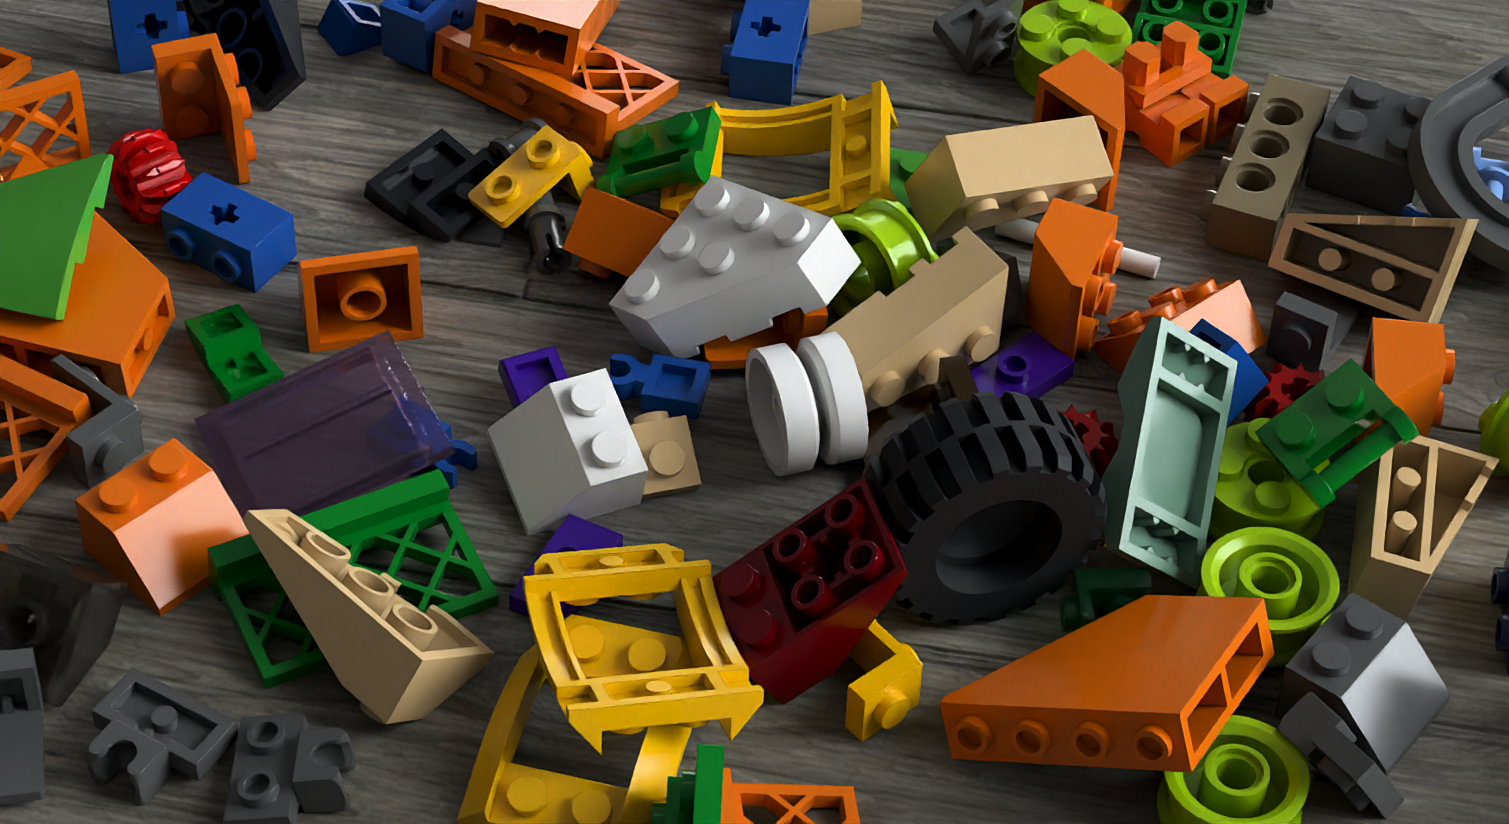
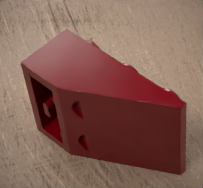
M863 477L714 575L712 581L730 635L749 668V677L785 705L837 671L908 575V571L870 483Z

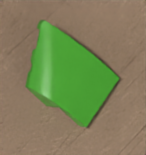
M100 153L0 183V308L64 320L75 263L84 264L95 207L104 209L114 159L113 155Z

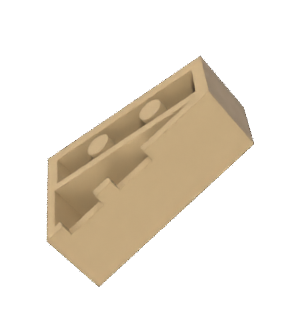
M1287 213L1267 266L1404 319L1438 324L1479 219Z

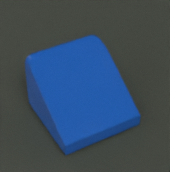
M355 0L330 1L319 23L318 31L337 55L348 56L382 44L380 11L374 4Z

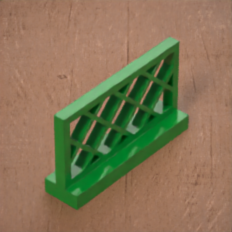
M440 469L300 516L301 519L349 549L351 557L348 563L354 567L370 570L380 576L383 572L355 563L360 552L373 547H379L396 553L386 574L401 583L396 593L421 601L418 609L425 613L430 605L434 604L458 620L498 605L499 594L449 501V485ZM441 523L450 537L444 553L413 543L417 532ZM250 534L207 548L209 583L217 600H223L264 689L330 666L306 627L280 619L289 601V597ZM455 551H457V553H458L460 559H459V558H456V557H453L454 554H455ZM405 557L437 567L428 587L396 577ZM446 571H450L470 578L477 592L457 598L437 590ZM258 587L279 593L269 615L244 607L238 594ZM253 626L261 628L259 635H257ZM272 632L303 643L297 656L271 665L264 648Z

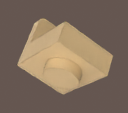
M653 411L635 417L633 419L634 424L630 425L648 468L641 500L699 489L702 483L687 416L669 418L668 411Z

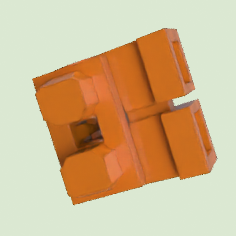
M1174 21L1163 27L1162 42L1155 46L1148 41H1137L1126 47L1124 62L1114 67L1115 70L1124 75L1125 131H1133L1140 137V144L1170 168L1205 149V142L1212 145L1232 134L1238 123L1244 124L1243 119L1249 84L1235 75L1223 80L1211 73L1212 59L1197 50L1198 32L1181 21Z

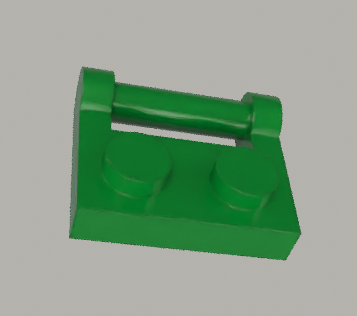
M710 106L691 112H680L669 118L643 125H632L624 130L617 131L606 175L598 178L597 189L627 200V197L681 183H686L690 187L706 183L710 178L722 122L714 108Z
M1352 358L1255 431L1260 443L1320 510L1336 499L1334 495L1336 490L1399 442L1405 446L1420 435L1417 427L1407 414L1387 397ZM1378 419L1382 423L1381 426L1321 472L1317 473L1313 470Z

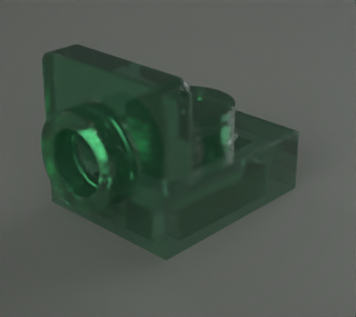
M1149 568L1074 569L1071 594L1061 595L1060 625L1062 632H1073L1145 595H1151L1152 582Z

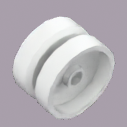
M837 332L802 338L795 353L786 343L769 345L749 351L746 359L745 380L751 419L760 449L768 466L776 476H786L812 470L818 455L826 464H839L863 458L868 445L867 406L854 358L846 342Z

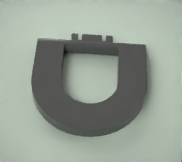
M1504 55L1447 87L1429 103L1410 133L1407 159L1414 187L1433 218L1479 219L1467 251L1491 266L1509 273V205L1500 200L1485 185L1478 174L1473 158V147L1476 143L1509 125V56Z

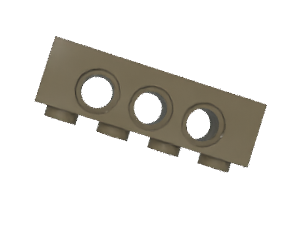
M1269 73L1261 93L1251 92L1243 122L1247 123V125L1237 124L1229 154L1233 155V157L1225 155L1222 157L1215 180V187L1218 188V191L1208 189L1203 202L1200 220L1208 222L1205 245L1269 262L1286 214L1290 212L1310 163L1314 138L1326 118L1331 89Z

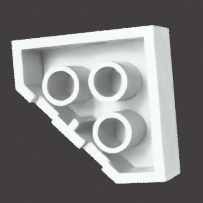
M712 175L668 231L663 234L659 242L635 272L627 279L623 287L610 301L609 306L640 346L661 355L687 359L700 354L699 345L725 335L732 342L772 327V317L799 307L807 314L827 306L861 261L831 217Z

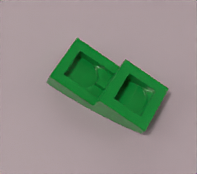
M239 303L184 321L188 336L203 366L233 412L288 393L284 373L263 349L258 326Z

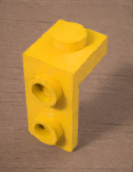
M546 124L472 189L468 197L473 206L501 228H507L555 184L581 203L587 186L597 189L590 171L593 162L579 144L574 141L569 142Z
M876 618L848 655L867 672L849 684L847 690L845 727L861 742L882 728L890 729L896 726L906 716L908 711L919 705L923 663L908 644L898 642L877 623Z

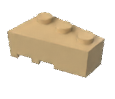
M1089 115L946 135L904 183V187L914 218L922 228L929 243L950 238L965 226L971 231L1045 212L1053 197L1085 206L1097 199V192L1114 176L1094 116Z
M967 226L952 236L953 242L956 245L937 260L929 264L922 258L908 268L910 275L913 277L887 297L878 290L820 333L837 332L846 342L861 379L867 413L879 407L889 406L900 397L927 384L937 383L940 358L963 355L966 364L970 365L987 359L991 354L999 350L1009 266Z
M1418 435L1405 446L1399 442L1361 471L1359 475L1347 596L1353 592L1406 621L1474 507L1500 459Z

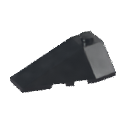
M297 0L176 1L177 11L185 10L190 30L197 32L200 36L216 33L223 53H233L237 64L239 83L246 87L247 92L262 108L271 111L307 79Z

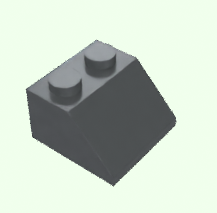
M1351 592L1285 666L1274 716L1282 719L1303 696L1309 692L1314 693L1342 718L1357 738L1354 744L1368 755L1387 777L1446 706L1451 694L1407 622Z

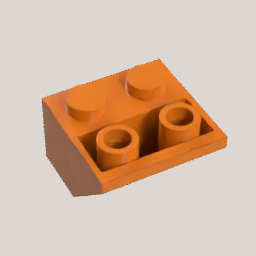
M1053 197L1034 235L1025 311L1027 321L1033 330L1076 362L1080 352L1089 353L1095 343L1099 329V320L1097 319L1099 314L1107 317L1111 311L1117 291V284L1109 282L1110 274L1114 275L1119 265L1123 251V242L1115 240L1119 216Z
M1213 277L1198 281L1182 291L1179 285L1166 288L1148 298L1151 307L1140 313L1138 309L1113 318L1107 323L1110 331L1095 340L1093 349L1098 356L1123 374L1133 348L1149 319L1163 316L1188 332L1203 318L1237 340L1247 354L1268 341L1240 279L1216 284Z

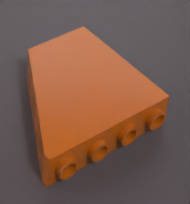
M24 153L13 173L7 174L3 182L50 168L36 155ZM94 210L84 264L75 263L64 320L0 308V354L51 378L53 376L50 360L62 354L77 366L89 368L101 383L116 394H124L131 399L176 317L168 278Z
M1145 595L944 696L939 702L952 759L1192 773L1275 654L1264 598Z

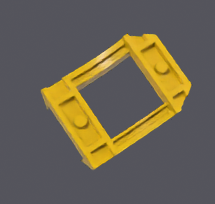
M882 80L872 83L871 93L846 101L841 93L808 104L767 110L720 108L716 100L706 103V107L712 106L722 121L710 177L714 175L721 178L723 153L775 157L812 154L830 150L829 189L781 200L828 217L838 214H852L860 204L871 199L879 198L898 201L890 188V131L898 129L899 126L887 89ZM686 183L662 188L660 210L665 216L676 220L705 183L691 187Z
M666 543L542 554L534 563V575L523 576V592L539 657L549 685L568 722L601 755L602 731H612L618 734H635L643 731L648 726L667 724L694 728L704 726L710 720L717 719L731 742L763 704L764 690L761 685L752 686L750 683L749 668L740 655L725 623L711 577L712 564L709 560L684 562V550ZM672 591L681 631L687 644L693 668L586 679L573 650L560 602L564 601L575 606H586L598 602L599 598L626 596L635 600H649L658 597L661 592Z
M570 614L564 619L573 650L586 679L693 668L687 644L679 636ZM534 644L518 660L495 706L458 814V824H651L653 801L666 802L668 776L676 777L693 728L681 727L675 724L648 726L629 789L512 763L533 703L545 678H547L537 646Z

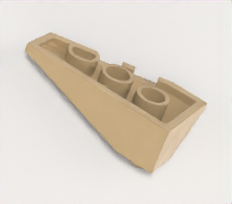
M269 509L248 510L242 520L341 685L361 701L359 704L361 710L373 720L383 724H392L424 719L490 662L495 652L451 615L434 604L425 613L396 594L401 585L400 582L386 573H382L379 576L370 570L350 565L348 563L351 557L349 549L289 510Z

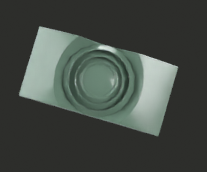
M1163 316L1149 319L1133 348L1117 385L1124 422L1118 436L1117 451L1101 478L1106 490L1105 499L1108 503L1105 525L1102 527L1108 551L1186 591L1198 590L1238 361Z

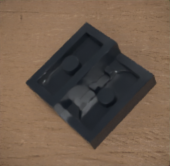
M440 129L366 182L364 197L408 228L432 239L449 243L485 216L484 213L471 204L468 194L503 162L485 147L475 155L472 154L445 130Z

